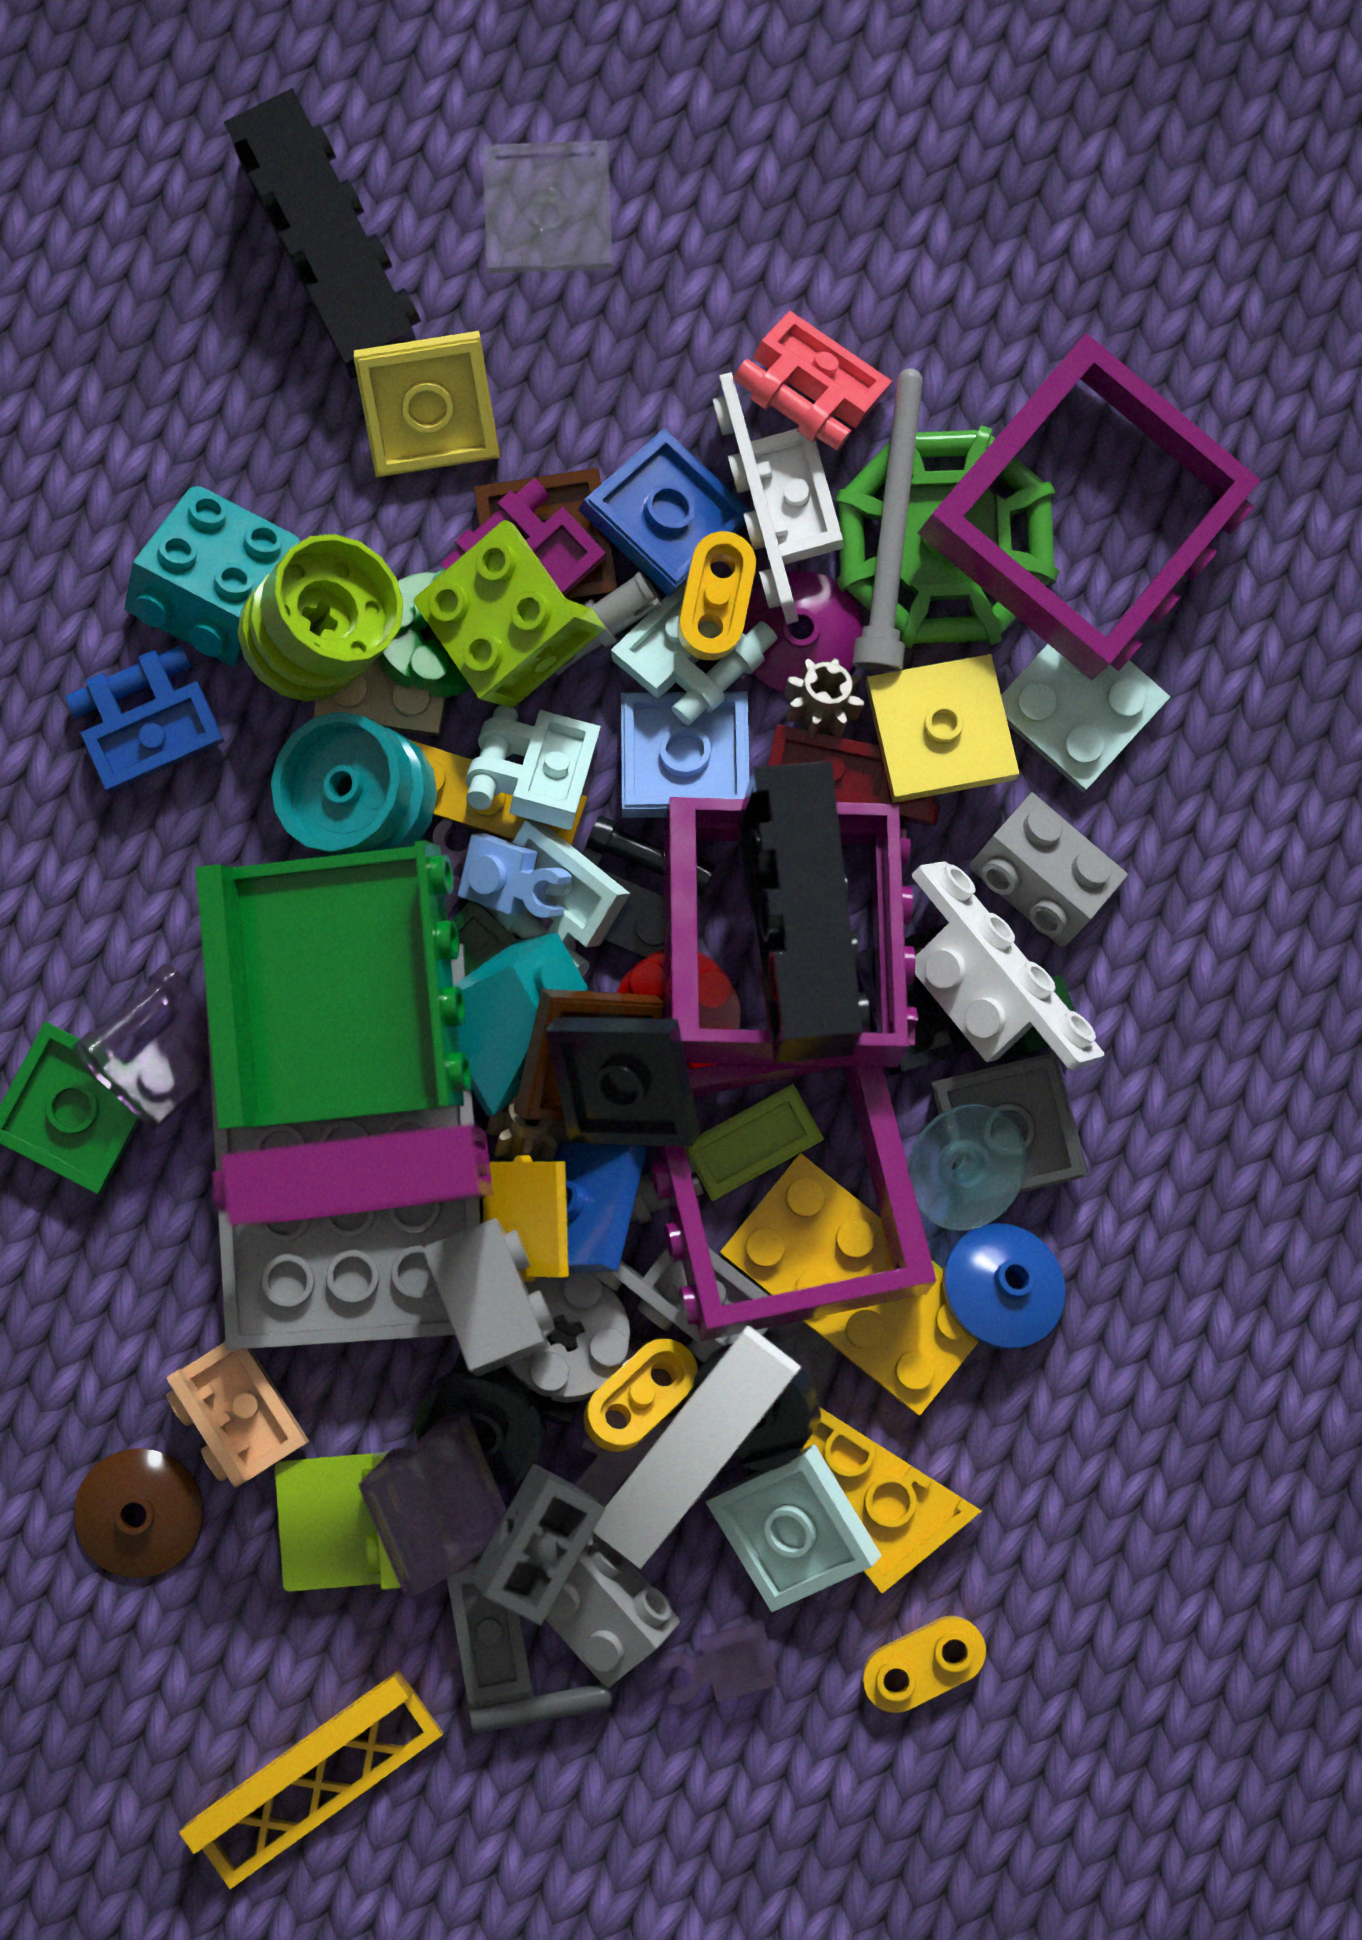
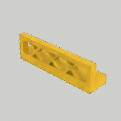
M398 1669L187 1822L179 1834L193 1854L200 1849L203 1850L228 1888L231 1889L443 1735V1731ZM402 1703L405 1704L423 1730L422 1733L404 1746L376 1742L380 1719ZM370 1727L368 1740L355 1738ZM342 1746L367 1750L363 1775L352 1784L324 1780L327 1757ZM375 1751L392 1754L372 1768ZM318 1765L315 1778L302 1776ZM289 1785L314 1788L310 1813L298 1823L271 1818L274 1796ZM322 1790L338 1792V1794L319 1807ZM264 1804L262 1817L249 1815ZM236 1823L260 1827L256 1853L235 1868L216 1838ZM269 1829L285 1831L266 1845Z

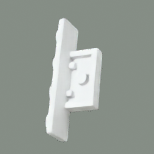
M732 372L719 375L725 396L714 398L713 403L722 436L735 433L740 453L728 456L737 492L750 490L755 510L743 513L753 551L765 547L767 550L771 568L759 571L768 607L770 609L782 606L786 624L794 623L799 620L784 565L844 548L843 538L816 440L811 442L798 433L797 429L750 441Z
M944 861L920 865L912 873L913 879L949 922L915 956V975L986 1062L998 1060L1032 1026L1037 1029L1070 1070L1093 1065L1104 1056V1052L1094 1041L1096 1035L1091 1025L1078 1013L1069 1011L1054 992L1055 984L1050 975L1038 964L1028 961L1014 944L1015 936L1012 929L999 916L987 911L973 894L975 892L973 882L961 869Z

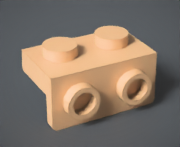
M225 1341L191 1364L166 1377L173 1388L172 1391L166 1394L172 1409L185 1426L188 1427L192 1423L196 1425L207 1443L206 1446L201 1448L202 1456L212 1473L221 1482L229 1478L232 1485L236 1488L309 1442L252 1348L226 1350Z

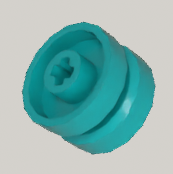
M341 711L314 717L293 732L277 756L271 780L274 811L286 832L306 847L329 854L330 856L415 846L414 841H420L432 822L437 801L434 770L420 747L402 734L383 727L363 715Z

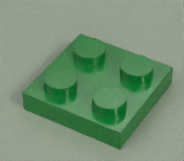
M45 1021L0 1104V1144L90 1191L102 1195L162 1081Z

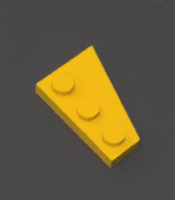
M819 1407L821 1421L803 1449L813 1444L816 1445L882 1555L871 1568L864 1570V1572L883 1594L981 1513L982 1510Z

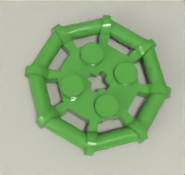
M980 425L979 430L917 432L900 585L912 591L916 598L909 612L897 602L895 629L901 631V642L909 649H912L913 644L986 641L989 646H992L1002 641L1001 634L1017 618L999 602L991 607L989 600L982 591L983 589L917 534L931 514L995 440L991 435L992 429ZM890 441L845 489H838L833 499V504L838 507V524L844 543V548L840 549L841 576L836 579V582L841 592L848 591L870 612L877 557L865 561L863 518L877 521L882 519L883 502L873 497V495L886 482ZM966 456L963 470L925 471L921 457ZM1014 457L999 476L1016 493L1004 500L997 493L994 495L987 489L964 518L1045 586L1055 584L1060 570L1054 566L1051 498L1056 492L1050 481L1043 482L1018 458ZM1026 511L1029 553L1012 550L1010 516ZM968 599L972 612V617L925 618L930 601Z

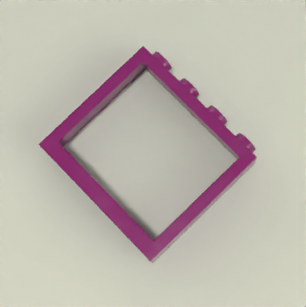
M1085 333L936 508L917 534L1092 681L1109 665L1119 672L1142 645V642L1134 634L1146 620L1156 626L1180 598L1171 590L1179 579L1185 574L1188 578L1194 580L1217 553L1209 545L1220 529L1230 535L1251 512L1254 505L1246 498L1260 482V479L1095 339ZM1079 380H1082L1220 497L1106 637L964 518Z
M669 797L663 819L665 1019H678L686 1063L898 1067L908 1046H915V1025L918 1021L917 1010L915 1007H907L906 985H912L914 982L916 961L914 947L904 945V925H910L912 920L913 892L911 886H902L901 865H908L911 839H907V829L900 828L899 804L837 802L841 845L870 846L877 1033H862L852 1056L774 1063L769 1030L699 1029L696 840L740 842L737 820L744 799Z
M719 1063L688 1070L693 1097L844 1068L894 1268L891 1271L722 1306L685 1147L655 1146L658 1160L650 1162L652 1184L657 1200H668L673 1223L664 1225L667 1249L672 1263L682 1261L687 1286L679 1287L681 1309L685 1310L688 1325H697L700 1342L740 1334L747 1326L753 1330H759L926 1295L937 1281L883 1067Z
M472 1124L221 1155L222 1170L213 1171L215 1186L213 1199L217 1213H227L229 1225H264L494 1196L486 1131Z

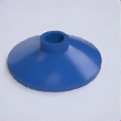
M1003 1223L987 1224L975 1228L964 1235L953 1246L944 1265L943 1292L952 1316L967 1334L987 1346L1004 1350H1015L1031 1346L1046 1337L1061 1317L1066 1297L1065 1281L1061 1267L1048 1246L1037 1236L1023 1228ZM1006 1270L1011 1271L1018 1278L1021 1286L1020 1290L1013 1289L1007 1284L1005 1280Z

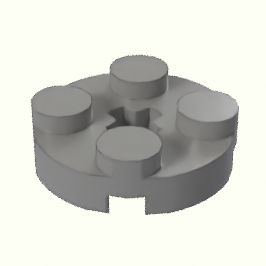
M591 1272L569 1273V1277H536L533 1282H526L525 1285L529 1294L541 1291L554 1323L565 1321L568 1326L576 1325L581 1334L575 1339L576 1349L567 1352L562 1344L551 1346L549 1343L550 1348L505 1365L511 1376L527 1386L530 1392L534 1390L540 1395L551 1397L552 1401L570 1403L592 1397L596 1390L619 1370L628 1352L630 1327L621 1301L609 1287L602 1284L600 1279ZM555 1327L544 1331L546 1338L554 1332Z

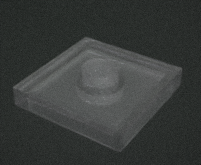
M608 140L482 145L488 274L613 269Z

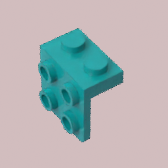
M191 487L133 561L124 610L138 617L143 623L151 627H157L192 645L200 653L215 657L235 668L243 657L237 634L242 607L255 588L271 573L286 552L294 545L300 543V541L294 534L203 487Z

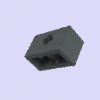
M533 1463L470 1579L485 1597L542 1625L601 1518L605 1507L589 1492Z

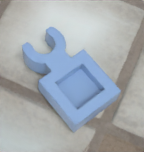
M486 833L471 834L457 896L509 915L524 913L526 906L528 911L537 917L562 916L565 908L552 904L548 900L546 888L548 883L556 885L570 884L572 875L558 867L534 870L537 851Z

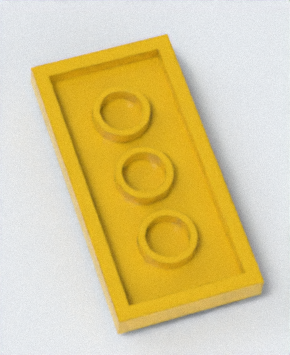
M802 1153L795 1158L719 1252L721 1256L770 1296L894 1270L881 1218ZM933 1260L932 1264L937 1281L926 1295L802 1320L804 1324L917 1416L923 1413L979 1342L967 1334L952 1316L943 1292L944 1269Z

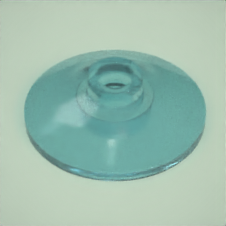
M967 1104L943 1112L933 1119L921 1132L909 1157L907 1171L910 1183L912 1182L919 1211L936 1225L956 1231L976 1229L994 1221L1009 1208L1022 1187L1027 1167L1026 1146L1021 1132L1014 1122L1005 1114L992 1107ZM963 1153L961 1165L952 1170L955 1159Z

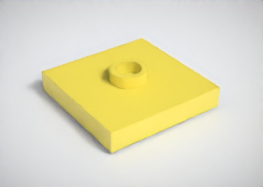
M479 331L353 350L376 477L500 458Z
M991 654L867 676L865 685L892 803L1017 780L1020 773Z

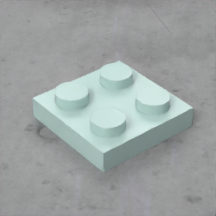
M1049 644L1043 648L1001 695L1008 726L1083 793L1170 698L1164 690L1130 660L1119 672L1109 665L1091 681Z
M815 1444L801 1450L792 1462L776 1469L759 1470L716 1491L706 1501L707 1506L771 1612L871 1568L882 1556Z

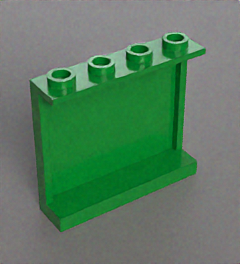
M423 840L414 841L415 846L240 867H230L222 864L195 867L218 1129H247L465 1106L463 1092L469 1091L471 1088V1067L467 1053L459 1051L457 1026L464 1025L465 1002L461 988L453 986L451 960L458 959L459 937L455 922L453 920L447 921L445 895L451 894L453 891V872L449 857L441 855V846Z

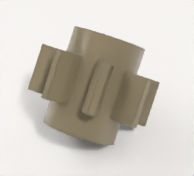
M834 658L832 662L817 664L807 659L803 665L801 678H788L783 696L792 702L790 703L786 719L788 722L797 721L804 730L808 731V738L813 739L817 733H832L837 738H840L843 735L847 719H859L864 701L855 695L861 678L859 675L850 676L847 670L839 665L838 659Z
M518 1095L511 1099L510 1104L496 1115L489 1116L486 1133L499 1136L494 1155L496 1157L504 1156L510 1162H514V1158L521 1155H529L532 1162H538L540 1159L543 1162H553L558 1147L557 1144H564L567 1136L566 1124L563 1120L523 1119L515 1111Z

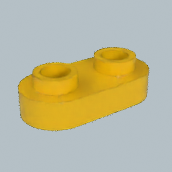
M720 531L707 535L696 546L690 561L677 624V633L684 649L694 657L702 660H718L727 656L735 649L743 633L756 570V557L750 544L743 537L735 533ZM717 561L724 562L730 566L732 575L727 578H719L712 573L710 565ZM703 621H711L718 626L720 635L715 638H706L699 632L698 624Z
M657 1339L643 1346L598 1388L589 1400L584 1412V1426L591 1440L599 1447L613 1452L626 1451L639 1444L687 1398L688 1393L693 1388L694 1377L698 1372V1367L691 1351L680 1342L671 1339ZM659 1368L667 1371L671 1377V1385H657L652 1380L651 1370ZM609 1411L620 1412L626 1419V1427L623 1429L612 1428L606 1421L605 1413Z
M944 1616L875 1650L867 1658L863 1666L862 1683L864 1690L871 1702L884 1711L892 1713L908 1711L972 1679L984 1664L986 1657L985 1641L979 1630L970 1621L962 1617ZM949 1640H960L964 1643L966 1649L964 1657L955 1663L945 1661L942 1657L944 1644ZM899 1668L907 1673V1684L900 1691H890L884 1686V1676L891 1669Z

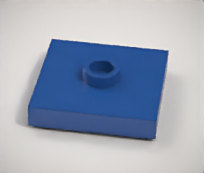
M665 428L586 497L578 509L582 515L669 597L686 583L690 561L698 543L704 537L714 532L727 531L738 535L747 526L743 513L751 512L743 502Z
M557 1144L558 1147L553 1162H565L569 1273L618 1272L647 1147L643 1145Z

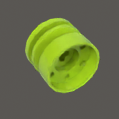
M337 534L310 536L291 547L275 565L271 573L252 592L240 611L237 634L244 659L260 681L277 693L305 702L330 699L348 688L365 671L367 666L373 663L389 647L401 628L404 602L397 578L380 555L362 542Z

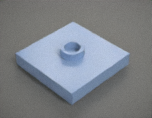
M748 691L723 692L725 700L712 713L704 711L691 725L684 724L672 711V706L687 692H666L659 699L650 692L621 693L622 818L664 817L669 797L744 799L749 783Z

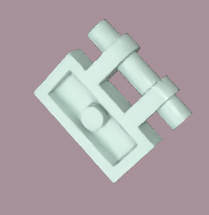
M685 583L671 597L666 596L662 600L663 606L647 614L611 649L613 661L657 699L675 683L686 690L687 693L672 706V711L684 724L691 725L704 711L712 713L725 700L723 692L743 673L752 674L764 662L763 653L778 638L771 627L760 621L746 635L742 633L735 649L723 657L705 674L695 665L699 658L688 653L678 638L677 624ZM703 621L698 624V630L704 637L715 638L720 635V630L715 623Z
M502 705L496 707L492 718L485 721L478 738L481 753L479 757L472 760L466 775V784L469 788L466 796L467 803L472 808L485 810L490 807L494 796L500 792L513 795L509 814L571 830L601 726L539 710L535 726L517 722L518 713L514 708ZM513 753L525 756L523 765L506 761L505 758Z
M525 820L512 843L538 852L534 870L558 867L572 875L570 884L556 885L548 883L546 888L548 900L552 904L564 907V914L562 916L550 917L554 922L548 929L534 917L535 915L528 911L526 906L524 913L511 915L484 905L482 907L492 914L515 938L526 939L558 932L583 977L588 971L590 964L575 951V940L577 939L585 947L599 946L630 893L547 825L534 820Z

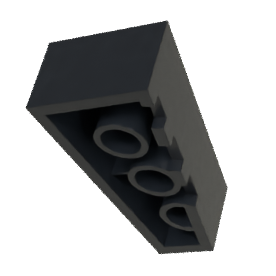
M291 88L224 121L239 163L350 379L357 377L353 350L416 341L412 326L421 322L418 312L405 288L394 292L384 272L393 267L390 258L377 233L366 236L357 216L365 213L362 204L348 178L339 182L330 164V161L336 159L335 152L322 126L317 124L312 127L294 89Z
M832 761L753 767L738 816L737 828L774 1063L852 1056L862 1033L869 1030L870 1014L866 994L864 992L858 993L856 971L859 967V947L854 931H851L848 907L849 888L844 872Z

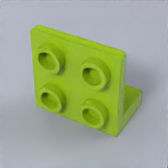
M506 520L493 528L414 599L416 607L478 698L509 708H514L606 629L592 608L565 598L516 526Z
M404 1450L283 1460L276 1463L275 1480L283 1587L286 1591L381 1584L382 1589L408 1587L412 1583L414 1578Z

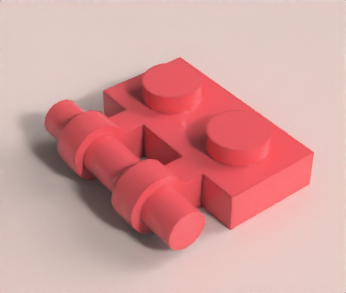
M791 311L761 340L753 356V359L765 366L768 371L766 372L747 358L733 377L734 381L752 392L750 399L765 410L772 406L799 425L798 433L811 442L818 438L836 451L843 446L851 430L833 417L840 418L856 429L883 399L892 383L889 378ZM789 383L814 400L815 403L813 404L788 387L787 384Z

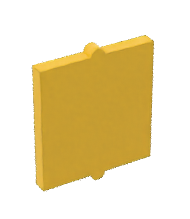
M529 1155L516 1156L514 1162H490L494 1196L483 1197V1223L496 1218L503 1226L505 1234L517 1230L531 1264L530 1267L520 1270L524 1282H533L536 1277H569L565 1162H532Z

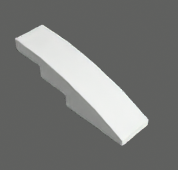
M747 1326L606 1505L593 1532L641 1569L747 1437L801 1366L751 1327Z

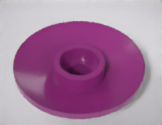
M802 570L786 572L798 619L808 620L813 627L812 635L806 639H797L791 635L789 631L790 624H786L782 606L769 609L762 584L750 594L743 634L746 635L756 624L762 621L772 628L778 638L763 653L764 662L752 674L767 687L783 694L789 677L801 678L803 665L807 659L817 664L832 662L835 658L839 660V665L849 673L853 668L852 659L855 639L862 637L863 624L861 615L851 595L847 591L841 592L837 582L816 572Z

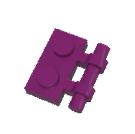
M533 478L517 494L510 490L496 503L499 510L474 533L467 529L456 539L454 543L457 548L439 564L444 571L447 570L500 522L506 520L513 523L527 537L525 541L565 596L606 559V552L564 507H561L545 523L533 513L550 498L544 487Z

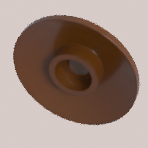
M147 1448L119 1451L96 1464L81 1483L74 1505L76 1533L87 1554L105 1570L129 1578H146L159 1575L180 1563L195 1545L203 1522L201 1492L188 1469L172 1456ZM131 1502L139 1503L145 1508L146 1520L140 1527L129 1525L124 1518V1510Z

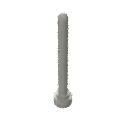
M905 369L899 374L897 380L869 626L862 628V637L856 638L854 642L852 666L868 671L895 672L903 670L905 644L900 642L901 631L895 629L923 384L921 374L915 369Z

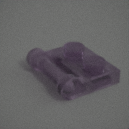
M163 964L148 978L149 986L97 1033H86L73 1045V1051L83 1066L154 1132L211 1079L207 1005L189 989L183 975L168 964ZM166 1005L178 1018L125 1066L115 1057L114 1051Z

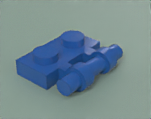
M182 644L160 654L157 649L151 650L138 656L140 663L108 677L104 672L86 679L88 686L65 695L75 718L98 709L102 717L103 723L80 733L104 788L108 793L119 790L225 742L198 681L177 690L172 685L170 676L192 667ZM151 686L156 698L155 700L122 713L118 699Z

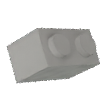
M494 1218L422 1248L469 1371L476 1377L550 1348L544 1331L555 1327L541 1291L529 1294L520 1270L530 1267L531 1264L517 1230L505 1234L503 1226Z

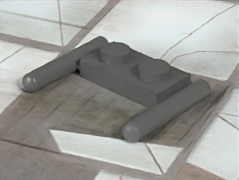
M496 1530L441 1540L473 1734L595 1712L610 1707L612 1693L610 1688L602 1683L533 1696L519 1614L485 1597L470 1579Z

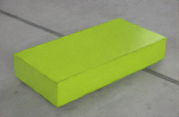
M792 1084L699 1135L692 1147H685V1151L697 1176L713 1202L822 1142L824 1138L797 1089Z

